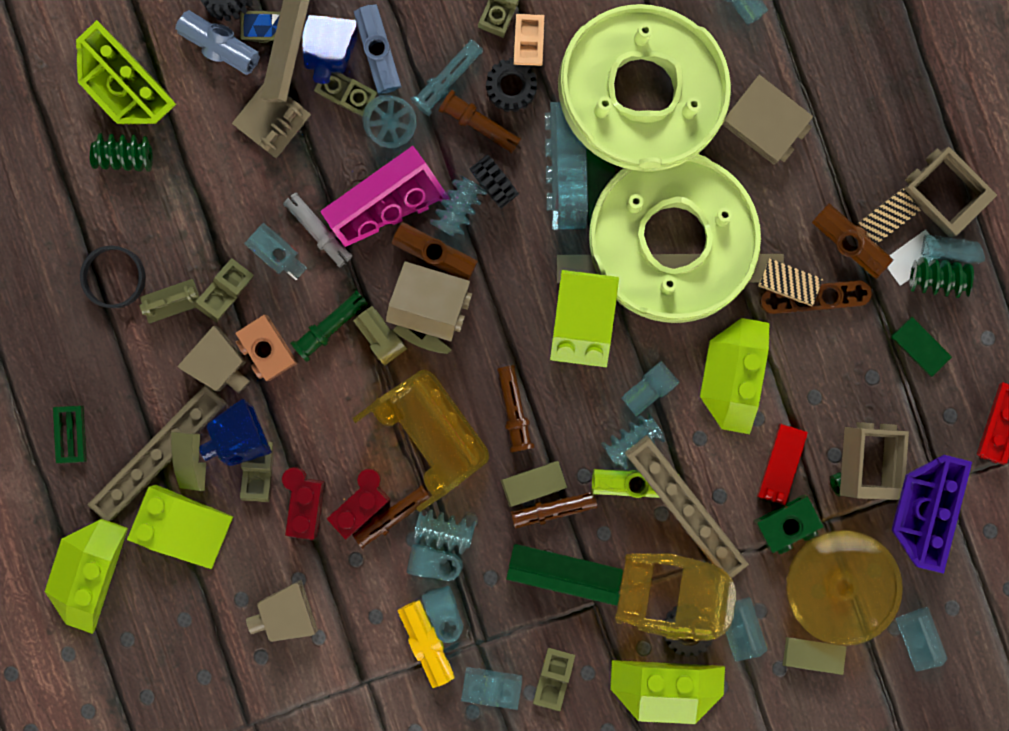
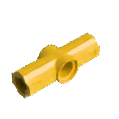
M421 600L414 601L398 609L399 616L409 635L408 641L417 661L421 662L432 688L439 687L455 678L454 672L444 654L443 642L435 626L432 627Z

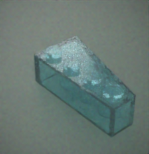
M550 102V113H545V130H550L551 139H545L546 156H551V166H546V183H551L552 193H547L546 197L547 211L552 210V229H586L588 213L586 146L571 130L563 114L560 102Z

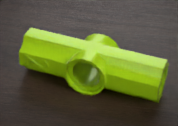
M593 469L592 494L660 498L639 471ZM633 477H640L642 480L641 488L637 491H631L629 481Z

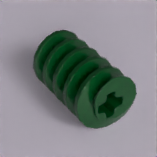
M99 133L96 141L91 143L89 160L93 169H97L100 165L104 170L109 169L111 166L114 170H119L123 167L124 170L130 171L134 166L136 171L141 172L145 167L150 172L153 165V151L151 144H149L148 136H144L142 142L138 143L137 136L132 135L130 143H127L124 134H121L119 142L115 141L114 134H110L108 141L104 142L103 134Z
M920 257L918 261L914 260L911 268L910 292H914L917 285H920L921 292L925 294L928 287L932 286L933 295H937L939 289L943 288L945 297L949 296L951 289L955 292V298H960L963 291H966V296L969 297L973 286L974 269L969 263L963 267L960 262H954L950 265L948 260H943L939 264L937 259H931L928 263L926 257Z

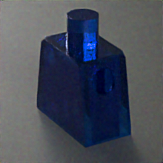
M306 14L302 31L305 68L314 70L313 80L315 82L328 84L331 72L344 73L346 71L358 38L357 20Z
M244 399L238 401L208 423L207 430L211 440L199 447V452L205 461L218 456L220 461L228 466H234L272 453L254 407Z

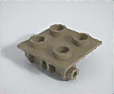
M262 85L232 124L277 159L311 114L289 96H287L286 102H267L260 99L263 90Z

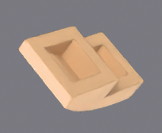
M516 14L514 65L542 66L544 15Z

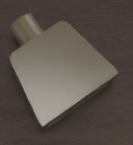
M213 326L177 366L215 391H221L228 384L240 394L250 383L239 372L246 364V359L218 326Z
M302 579L262 599L257 603L260 614L246 618L250 634L265 630L270 642L312 636L318 631Z

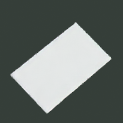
M924 230L889 255L894 260L887 268L901 286L910 279L914 260L918 261L920 257H926L929 263L931 259H939L944 254L929 233Z

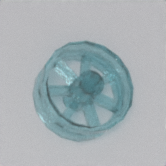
M381 95L372 99L366 106L362 116L363 128L367 136L378 145L387 148H395L407 143L414 135L417 126L416 115L412 106L405 100L393 95ZM388 101L387 113H384L377 105ZM394 101H397L404 108L393 115ZM373 110L380 115V119L377 121H370ZM407 112L409 115L408 125L399 122V118ZM383 125L376 138L370 127ZM398 127L407 129L401 138H398L395 130ZM388 129H390L393 142L382 141Z

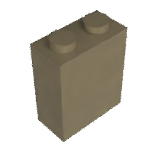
M758 75L725 117L722 125L775 165L779 160L785 162L794 151L791 145L798 137L802 140L812 128L809 122L813 116L761 75Z
M405 261L388 306L386 322L452 341L454 332H460L465 318V316L461 315L462 309L468 310L472 298V293L468 292L470 281Z

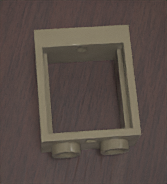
M950 147L941 151L937 148L925 159L928 164L921 171L917 168L905 179L908 184L904 189L918 207L950 238L957 236L997 194ZM943 161L976 194L950 222L916 189Z
M857 422L856 428L845 427L840 496L862 499L899 500L906 475L909 431H899L895 424H880V429H874V423ZM865 436L885 437L881 486L862 485Z

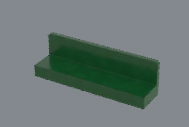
M515 544L506 580L618 606L623 569Z

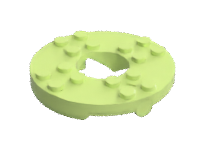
M637 4L617 7L599 14L575 33L560 66L558 92L563 114L571 130L595 155L609 163L626 169L659 171L689 161L710 143L726 117L730 103L731 82L725 57L715 39L704 27L697 26L694 22L675 11L654 5ZM639 59L656 63L664 68L672 80L674 88L672 103L668 108L661 111H635L623 107L617 102L615 97L614 81L617 70L627 62Z
M700 154L685 163L669 169L636 171L623 168L601 192L592 214L589 230V248L597 274L619 277L616 300L630 311L642 317L668 323L696 321L718 312L732 302L751 279L758 261L761 244L758 215L745 188L726 169ZM673 207L685 209L695 215L704 227L706 237L704 251L700 257L689 265L676 269L661 265L652 256L644 237L645 225L651 216L662 209Z

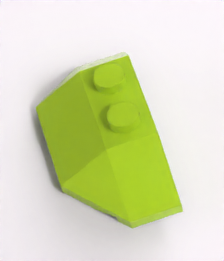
M96 20L76 39L78 83L117 124H156L176 105L158 82L99 21Z
M740 318L709 341L700 398L723 430L746 434L751 432L759 407L769 351V323Z
M100 519L61 539L44 592L66 625L92 634L94 633L128 530L127 527Z
M612 660L610 689L638 721L696 724L724 695L725 666Z

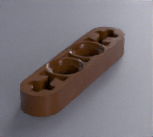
M864 281L821 284L812 307L809 305L799 307L794 303L793 299L788 298L790 309H786V303H780L775 306L774 310L771 305H766V299L771 297L770 293H774L775 298H785V296L770 290L762 293L759 303L762 310L768 314L858 307L869 302L872 291L870 286ZM841 286H845L844 292L854 291L856 286H859V290H864L865 296L860 297V302H857L856 297H846V304H843ZM826 288H832L837 293V300L833 304H826L822 299V293Z

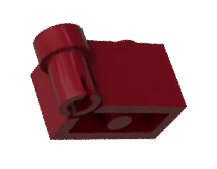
M292 467L287 469L282 476L283 485L287 489L292 490L285 536L314 540L318 536L325 481L306 480L307 475L303 469Z
M368 468L360 472L357 479L360 489L327 518L345 540L390 500L388 495L378 487L381 482V476L375 469Z

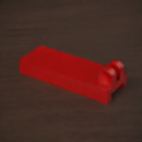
M1004 382L999 384L976 454L980 458L989 459L993 463H1000L1002 465L1007 464L1009 459V384Z
M779 423L757 493L758 497L786 505L808 432Z

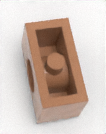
M268 315L261 316L236 332L239 338L236 344L244 355H250L254 362L251 367L259 379L264 377L266 381H271L298 363ZM266 341L271 345L272 351L268 357L263 358L258 352V347L262 342Z

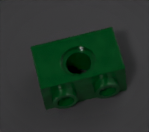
M801 495L786 503V505H782L753 520L768 550L772 553L778 552L779 555L791 550L794 547L792 543L800 539L808 541L819 534L818 530L824 527L806 495ZM788 519H794L796 522L794 532L790 534L784 533V522Z

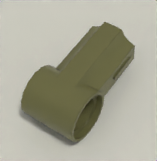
M373 306L353 320L371 344L370 348L384 366L407 350L399 336L393 329L390 330Z

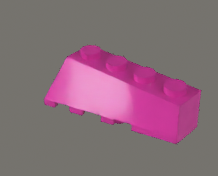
M411 146L320 212L330 228L346 247L379 232V228L391 223L395 225L402 222V217L416 211L420 214L428 210V206L440 201L442 204L451 199L414 146Z

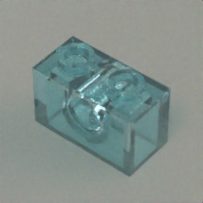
M466 667L461 701L518 710L522 675Z

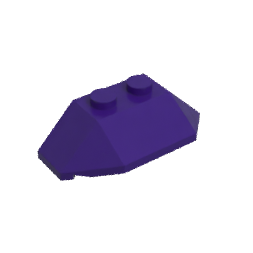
M942 455L905 475L892 532L916 567L944 574L972 465L971 461Z

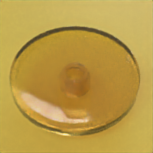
M851 530L826 532L808 541L792 560L786 579L787 599L794 617L811 635L835 645L861 644L881 634L895 618L902 599L901 573L891 553L874 538Z

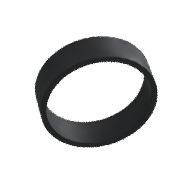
M103 246L94 250L86 257L80 270V283L85 295L92 302L102 307L122 308L128 306L141 295L145 286L146 274L141 260L132 251L119 246ZM109 250H121L127 253L137 265L139 272L138 285L131 297L124 302L114 305L105 304L99 301L90 291L87 281L88 269L92 261L99 254Z

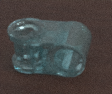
M412 544L406 573L451 581L461 573L463 563L461 558L454 553ZM448 560H451L452 566L456 567V570H452L450 574L446 573L445 567H442V564H446Z
M447 585L423 594V604L432 621L437 637L445 643L455 642L462 634L464 627L450 586ZM446 622H449L450 626H456L453 635L450 632L443 631Z

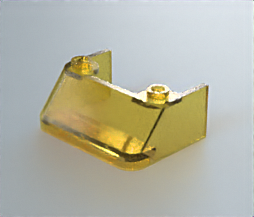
M428 370L417 372L352 418L357 423L373 412L379 422L386 426H393L399 422L428 461L431 468L424 474V483L432 496L416 507L419 512L446 495L489 460L487 447L435 375Z

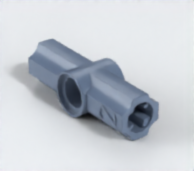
M375 4L360 7L353 12L378 94L395 91L402 86L378 6ZM376 43H381L385 46L384 52L379 56L370 53L371 47Z
M190 10L184 12L177 21L175 28L177 33L201 47L202 54L208 59L219 62L224 61L246 75L252 73L260 59L259 52L233 37L234 32L229 27L222 24H211Z

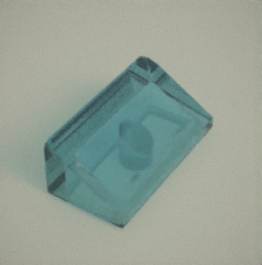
M924 235L921 250V255L973 264L985 261L983 249L978 242L934 235Z
M750 597L718 607L735 661L760 657L767 651V646Z
M928 607L896 618L916 672L939 667L946 662L947 656Z

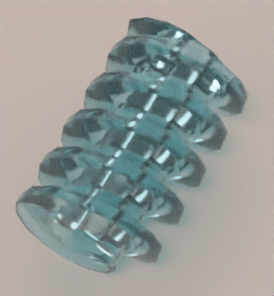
M461 175L459 176L463 179L462 181L453 180L452 182L457 191L447 190V194L452 200L442 199L441 201L446 210L437 209L435 212L440 220H430L432 226L455 239L454 234L464 235L465 233L460 224H470L465 215L476 214L471 204L481 205L482 203L477 198V194H487L481 186Z
M648 412V420L641 415L637 417L639 426L632 422L628 423L630 433L620 429V440L613 435L610 436L611 446L605 442L600 443L616 466L620 465L625 469L628 468L626 460L628 457L625 452L646 435L654 444L655 438L663 443L665 442L663 432Z
M421 507L414 532L415 543H419L422 537L425 536L427 546H430L433 540L436 539L437 548L440 549L447 542L448 551L451 552L458 545L459 554H463L467 548H470L476 521H473L467 527L466 518H462L456 524L455 515H451L446 522L444 512H440L435 519L432 509H429L427 514L423 516Z

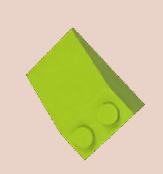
M567 270L561 271L550 360L607 367L619 277Z
M153 485L147 489L127 540L150 550L212 569L234 516L161 486Z

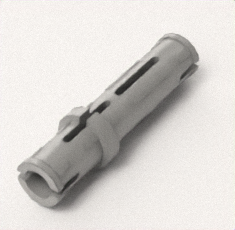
M298 193L291 195L292 201L287 198L283 205L287 207L318 242L317 246L319 249H324L339 268L345 265V261L340 255L347 262L353 255L336 239V234L328 230L299 197Z

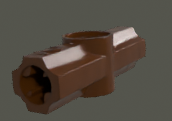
M830 203L812 221V224L837 245L841 254L851 257L875 279L894 260L868 237L864 228L855 226ZM847 236H854L858 240L859 245L857 247L849 245Z
M404 222L397 229L391 243L428 264L465 280L470 279L478 263L474 258ZM432 245L442 247V256L437 260H431L427 256V251Z

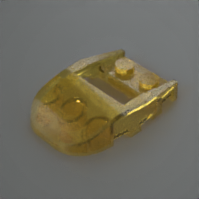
M669 553L626 554L620 598L615 617L616 623L622 625V622L637 626L640 631L654 633L672 640H678L679 638L707 641L722 636L729 629L734 617L737 593L732 578L723 569L709 563ZM655 563L683 567L675 623L646 619Z

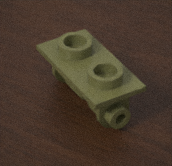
M194 279L141 296L142 304H140V310L143 315H146L148 323L150 324L196 308L194 305L200 296Z

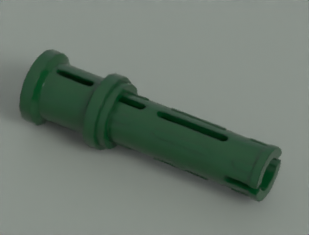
M356 290L354 294L317 326L315 324L308 327L309 331L297 341L293 340L290 344L308 362L310 360L309 356L322 345L326 346L329 341L328 338L364 306L368 305L367 301L364 298L359 300L362 296Z

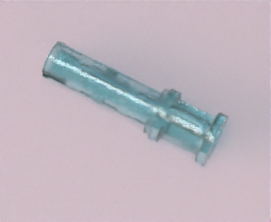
M470 39L466 46L436 78H429L423 90L417 96L410 98L412 103L425 115L430 116L432 113L431 109L441 98H446L449 93L448 89L483 53L482 48ZM464 58H466V59L462 62V64H461L452 74H450V73L453 71V69H454ZM433 93V95L427 101H425L429 97V95Z

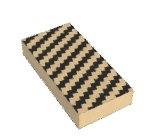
M903 188L859 221L857 225L864 228L868 237L875 244H878L921 210Z
M769 258L758 286L812 307L823 279Z

